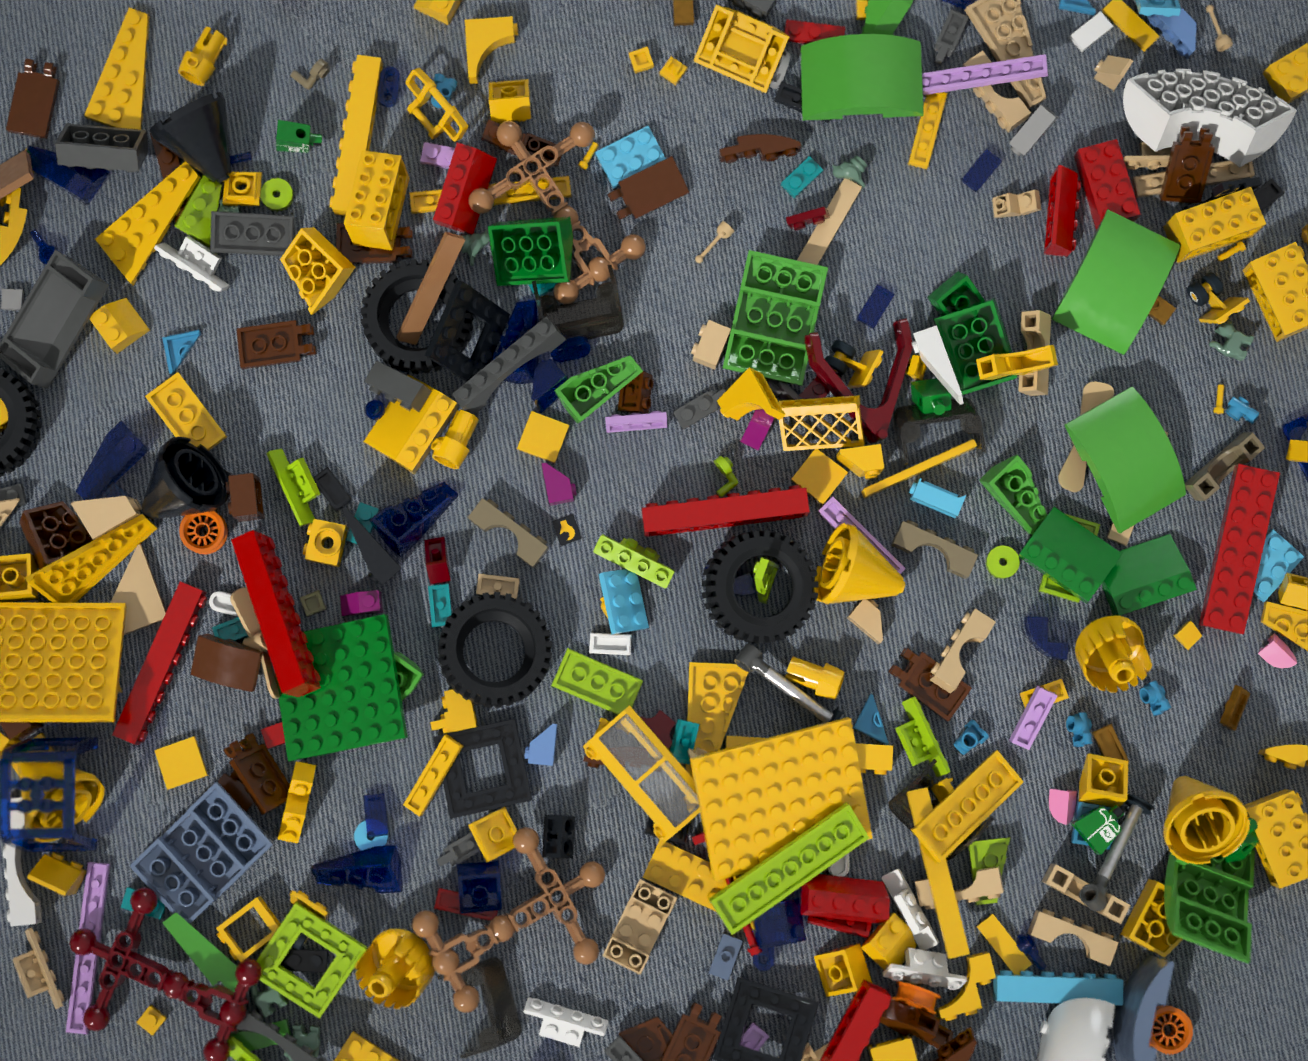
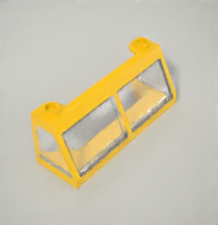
M630 705L583 746L586 755L592 760L600 759L653 820V832L657 838L666 842L700 813L694 779Z

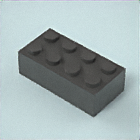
M66 123L55 142L57 163L67 167L79 166L88 169L102 168L109 171L125 170L127 172H139L148 153L146 130Z

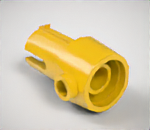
M210 27L204 28L192 51L184 53L178 69V73L183 78L199 86H204L214 73V63L224 45L227 46V38L217 30L212 35Z
M457 410L445 436L438 437L432 442L431 449L434 450L432 458L446 467L459 469L470 452L467 445L479 419L467 411Z
M793 656L786 671L788 674L785 675V678L790 682L816 690L815 696L836 700L845 672L828 663L822 667Z

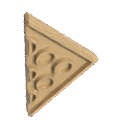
M141 544L137 545L110 602L125 603L127 606L124 635L160 622L166 614L165 606Z

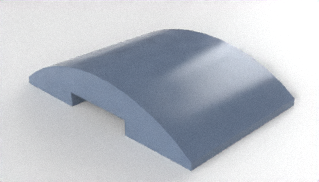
M215 782L130 867L156 893L157 897L172 914L178 913L191 924L234 885L274 843L218 782Z
M1149 954L1139 963L1128 978L1123 988V1005H1117L1113 1036L1117 1061H1155L1157 1049L1150 1046L1149 1042L1157 1004L1166 1005L1174 962Z

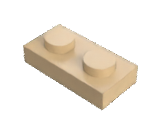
M478 574L476 595L488 592L489 595H493L494 592H500V595L512 594L511 597L516 599L520 579Z

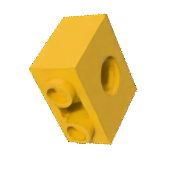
M313 519V523L309 524L307 535H310L309 541L305 543L303 548L305 559L310 562L340 567L348 527L343 524ZM333 539V546L326 549L324 547L325 540Z

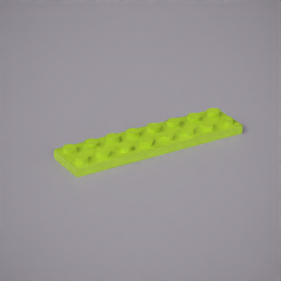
M846 802L709 898V901L728 931L733 935L868 840L869 836L851 806Z

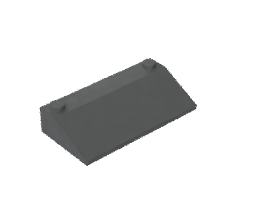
M55 250L0 342V359L29 383L48 389L109 284L63 253Z

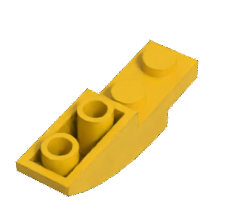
M21 188L6 195L5 203L9 204L8 212H4L3 223L7 224V226L0 225V266L15 248L25 224L27 209L19 208Z
M1279 745L1260 749L1258 754L1264 756V760L1273 763L1277 761L1283 762L1284 767L1292 770L1304 767L1305 763L1308 766V745Z

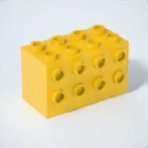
M1296 242L1251 261L1242 270L1276 342L1308 329V264H1306L1303 258L1305 254L1302 247L1298 246Z
M1288 789L1278 791L1244 805L1248 818L1254 819L1258 824V828L1255 830L1259 839L1258 844L1255 846L1270 884L1279 889L1308 878V814L1302 811L1300 805H1303L1300 795Z

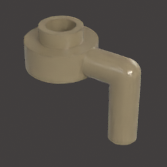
M322 58L313 65L308 79L296 70L290 76L306 89H311L319 78L323 79L329 72V64Z

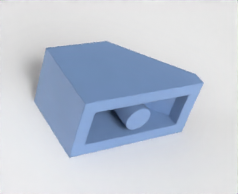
M558 724L549 726L530 742L529 747L525 748V759H528V764L554 766Z

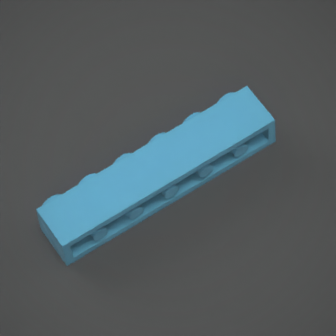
M1000 970V974H995L996 978L993 979V999L996 1001L1063 1003L1077 998H1093L1115 1005H1123V979L1117 978V974L1104 973V977H1096V973H1083V976H1075L1073 972H1062V976H1054V972L1041 971V975H1033V971H1020V975H1014L1011 970Z

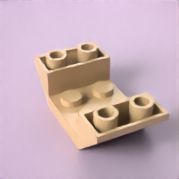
M639 879L602 956L641 975L677 897Z

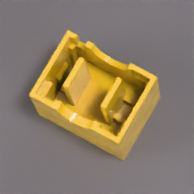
M903 1035V1040L902 1038H896L877 1043L876 1047L868 1044L867 1048L871 1061H917L911 1037Z

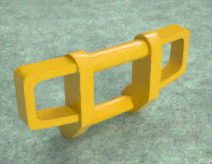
M421 68L413 69L405 83L417 99L408 106L407 110L410 114L415 115L429 132L428 135L432 140L444 131L454 142L460 140L467 131L468 124L456 107L451 106L436 88L435 82ZM416 76L425 84L422 90L415 83ZM431 95L446 111L435 127L420 110ZM453 119L459 126L458 133L450 125Z

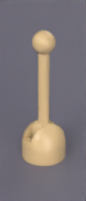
M1208 5L1206 11L1210 14L1218 33V37L1215 40L1216 48L1219 52L1227 50L1233 46L1232 40L1228 35L1222 34L1213 12L1214 7Z
M722 221L717 227L718 236L701 255L696 256L695 261L702 263L703 257L720 238H729L735 232L732 227Z

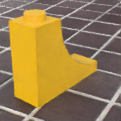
M512 16L465 20L468 78L470 84H478L481 65L492 51L500 46L515 43V36L518 35V25L513 23Z
M750 367L717 400L721 408L720 412L726 418L731 417L737 421L745 414L757 409H763L766 414L778 420H781L786 415L763 374Z

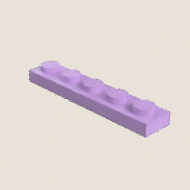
M834 497L818 511L835 529L842 523L855 526L900 574L906 569Z

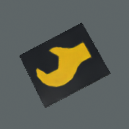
M573 514L552 521L561 546L582 539Z

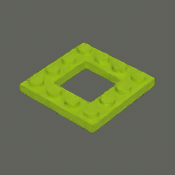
M296 901L256 960L263 970L260 981L320 1019L354 969L356 962L367 950V946ZM301 932L336 954V957L315 987L280 965Z

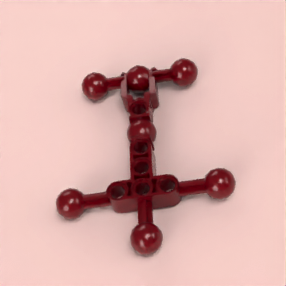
M146 887L139 888L132 894L130 900L133 909L132 915L125 931L116 936L112 948L98 942L95 933L89 929H78L72 934L69 945L75 954L88 955L92 953L106 960L99 978L102 989L98 999L83 1014L85 1027L91 1031H101L106 1028L111 1016L107 1008L115 988L122 985L126 977L150 988H158V991L163 990L169 998L184 1001L185 1004L199 1011L198 1015L201 1019L218 1026L220 1025L216 1038L210 1039L205 1044L203 1055L206 1061H227L231 1050L228 1043L231 1032L237 1031L236 1025L240 1024L246 1017L247 1009L245 1004L249 1003L246 998L250 986L257 984L262 977V967L256 960L245 959L238 964L235 971L238 984L233 992L220 984L211 987L203 983H195L193 979L189 981L184 973L169 970L166 966L136 953L141 942L139 929L145 914L152 912L158 902L156 893L151 888ZM126 935L130 937L131 944L126 942ZM118 955L123 958L122 964L118 961ZM137 964H139V965L141 966V969H142L141 972H139V971L137 970V968H136V965H137ZM155 972L160 975V981L156 980ZM110 974L114 976L115 983L111 982ZM192 990L198 993V999L192 995ZM213 995L226 1000L221 1005L219 1014L211 1010Z

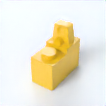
M453 689L444 691L445 696L441 697L443 708H447L448 712L440 715L441 720L430 722L432 731L443 729V733H453L478 727L474 704H472L473 701L465 700L461 694H457Z

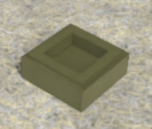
M320 590L300 597L307 617L327 610Z

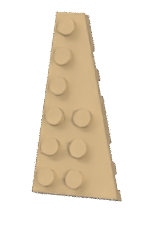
M978 0L965 9V12L997 62L1034 56L1026 19L1021 11L1020 0ZM1041 77L1011 82L1028 109L1046 99Z

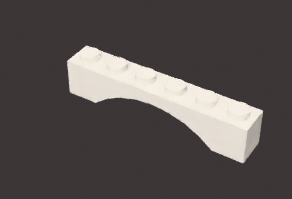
M22 797L2 799L3 804L0 805V813L4 818V825H2L1 832L2 836L5 837L3 856L7 867L4 869V876L8 880V888L5 894L7 901H9L7 920L10 922V926L42 923L41 901L29 888L21 864V849L27 832L24 822Z

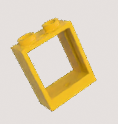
M259 896L216 928L218 931L217 936L222 943H227L231 948L229 950L231 956L236 961L239 959L241 962L266 945L281 923L263 898ZM254 907L271 930V933L243 953L226 928Z

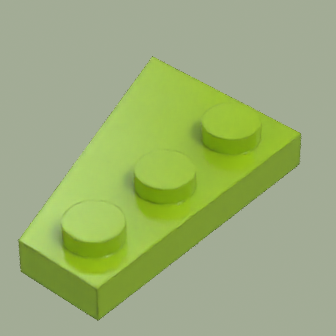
M202 175L174 226L207 247H210L211 211L218 210L222 185Z
M761 558L760 562H756L753 573H755L754 578L758 600L761 603L767 604L779 565L764 558Z
M1010 837L968 841L972 883H974L979 869L999 866L1002 877ZM987 896L979 897L980 901L975 902V905L997 903L998 898L988 899Z

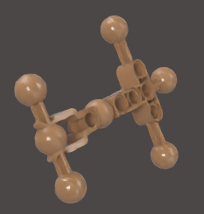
M505 121L498 126L496 131L498 141L502 145L511 146L521 163L511 168L507 172L506 178L488 190L485 188L475 189L469 196L470 208L479 214L487 213L493 208L496 198L510 189H519L530 182L546 208L551 211L553 218H571L572 232L580 231L583 235L581 240L573 238L572 246L574 250L573 259L583 273L573 280L570 279V282L555 284L554 296L558 302L562 304L573 303L578 298L580 289L588 284L594 286L595 281L603 282L608 280L613 270H618L617 265L625 259L636 260L644 255L646 251L645 241L636 234L626 236L621 242V248L610 255L601 240L592 238L586 229L580 225L581 222L579 221L577 211L568 206L567 202H564L562 193L547 172L548 169L556 164L560 156L575 146L587 147L593 143L595 131L589 123L578 122L571 127L570 136L555 146L543 147L533 155H530L522 143V130L517 123ZM546 152H551L554 155V159L547 161L543 155ZM534 163L538 169L535 172H530L526 166ZM517 174L520 176L521 181L519 183H512L509 179L510 176ZM545 180L548 182L549 187L541 189L538 186V182ZM557 197L560 200V204L552 206L549 203V199ZM594 245L602 257L593 258L588 263V266H586L579 254L583 251H588L589 247Z
M524 827L515 833L513 844L518 852L527 854L536 871L535 880L541 890L539 894L513 908L510 913L495 916L489 925L484 926L485 929H479L467 935L459 933L444 943L437 932L439 920L435 913L424 910L415 915L412 920L413 931L416 935L427 939L431 947L429 954L434 956L433 967L437 973L445 975L443 981H449L455 991L453 1003L458 1011L469 1013L477 1008L480 1001L478 991L474 987L466 985L460 973L478 964L479 956L489 950L493 944L508 941L514 932L519 931L518 928H525L550 912H553L555 918L566 926L575 943L573 955L578 963L589 965L598 958V944L593 939L585 937L576 920L578 913L569 895L584 886L595 888L603 883L605 871L600 863L595 861L585 863L577 877L562 884L557 873L547 867L537 848L539 845L538 833L530 827ZM545 872H549L551 876L548 883H543L542 875ZM558 890L561 896L558 901L554 902L552 894ZM541 901L543 905L542 910L535 912L534 904ZM565 909H569L571 913L567 920L562 918V912ZM519 912L524 913V920L521 923H517L515 920V916ZM482 934L488 936V941L484 945H480L478 942ZM464 941L466 950L470 951L471 957L459 964V956L451 947Z

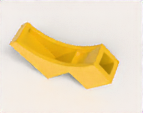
M1054 345L1016 353L993 354L976 359L980 380H995L1008 375H1026L1058 365Z
M295 762L278 840L293 843L299 842L316 765Z
M985 951L966 956L967 982L964 983L962 989L953 1000L936 1008L941 1019L945 1018V1021L957 1018L958 1014L965 1013L966 1016L978 1013L977 1009L982 1008L976 983L986 985L991 983V979L996 978L989 952Z

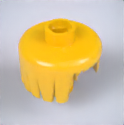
M1114 615L1096 619L1081 631L1076 640L1075 655L1086 680L1093 687L1101 691H1106L1107 689L1110 693L1118 692L1117 686L1120 690L1127 691L1129 689L1128 682L1133 687L1139 684L1138 677L1141 680L1145 679L1147 672L1152 669V662L1144 645L1143 632L1129 618Z
M392 928L381 932L374 938L369 948L355 964L357 970L355 975L357 980L361 979L359 982L361 990L367 987L365 995L368 998L374 995L373 1002L376 1004H381L385 1001L383 1006L387 1008L393 1006L394 1009H400L401 1007L411 1005L427 988L434 977L435 969L432 964L433 955L429 954L430 948L418 935L405 929Z

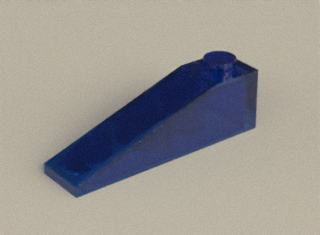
M29 146L27 149L31 157L34 173L86 205L90 203L110 173L102 168L88 169L79 166L67 167L65 165H58L56 152Z
M536 300L516 303L508 321L509 327L505 335L501 336V344L498 351L494 352L492 361L537 324ZM539 356L520 366L504 381L515 384L537 382Z
M121 420L106 434L76 492L83 500L99 499L150 449Z
M445 482L422 491L421 495L411 499L409 497L405 498L400 504L393 507L389 505L383 508L370 519V523L385 544L401 557L422 538L458 497V493Z
M396 845L375 846L311 866V871L317 883L339 887L344 886V884L354 885L358 890H363V887L375 889L376 893H398L403 890L401 858Z

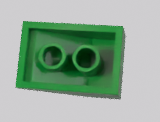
M958 271L927 296L940 316L985 301L968 275Z

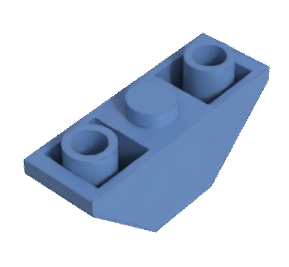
M1181 8L1179 16H1147L1150 23L1162 32L1163 37L1176 47L1177 52L1181 56H1184L1186 59L1190 58L1196 47V22L1183 8Z

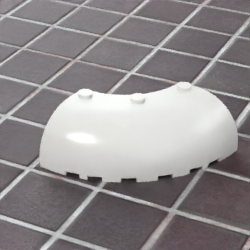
M1176 69L1175 72L1158 70L1157 74L1150 75L1147 72L1128 79L1123 93L1124 111L1131 128L1155 152L1172 147L1173 141L1179 142L1181 126L1189 127L1190 131L1193 132L1191 140H1199L1200 129L1209 128V133L1213 134L1210 144H1213L1215 147L1214 153L1227 158L1238 167L1253 161L1265 153L1288 128L1297 110L1279 97L1272 98L1265 94V89L1261 87L1258 89L1252 88L1247 85V81L1232 77V80L1220 77V73L1204 70L1202 73L1191 72V69Z
M1077 998L1059 1004L1052 1010L1047 1020H1043L1041 1023L1040 1032L1042 1037L1036 1061H1106L1103 1057L1110 1042V1039L1106 1037L1109 1028H1112L1115 1004L1093 998Z

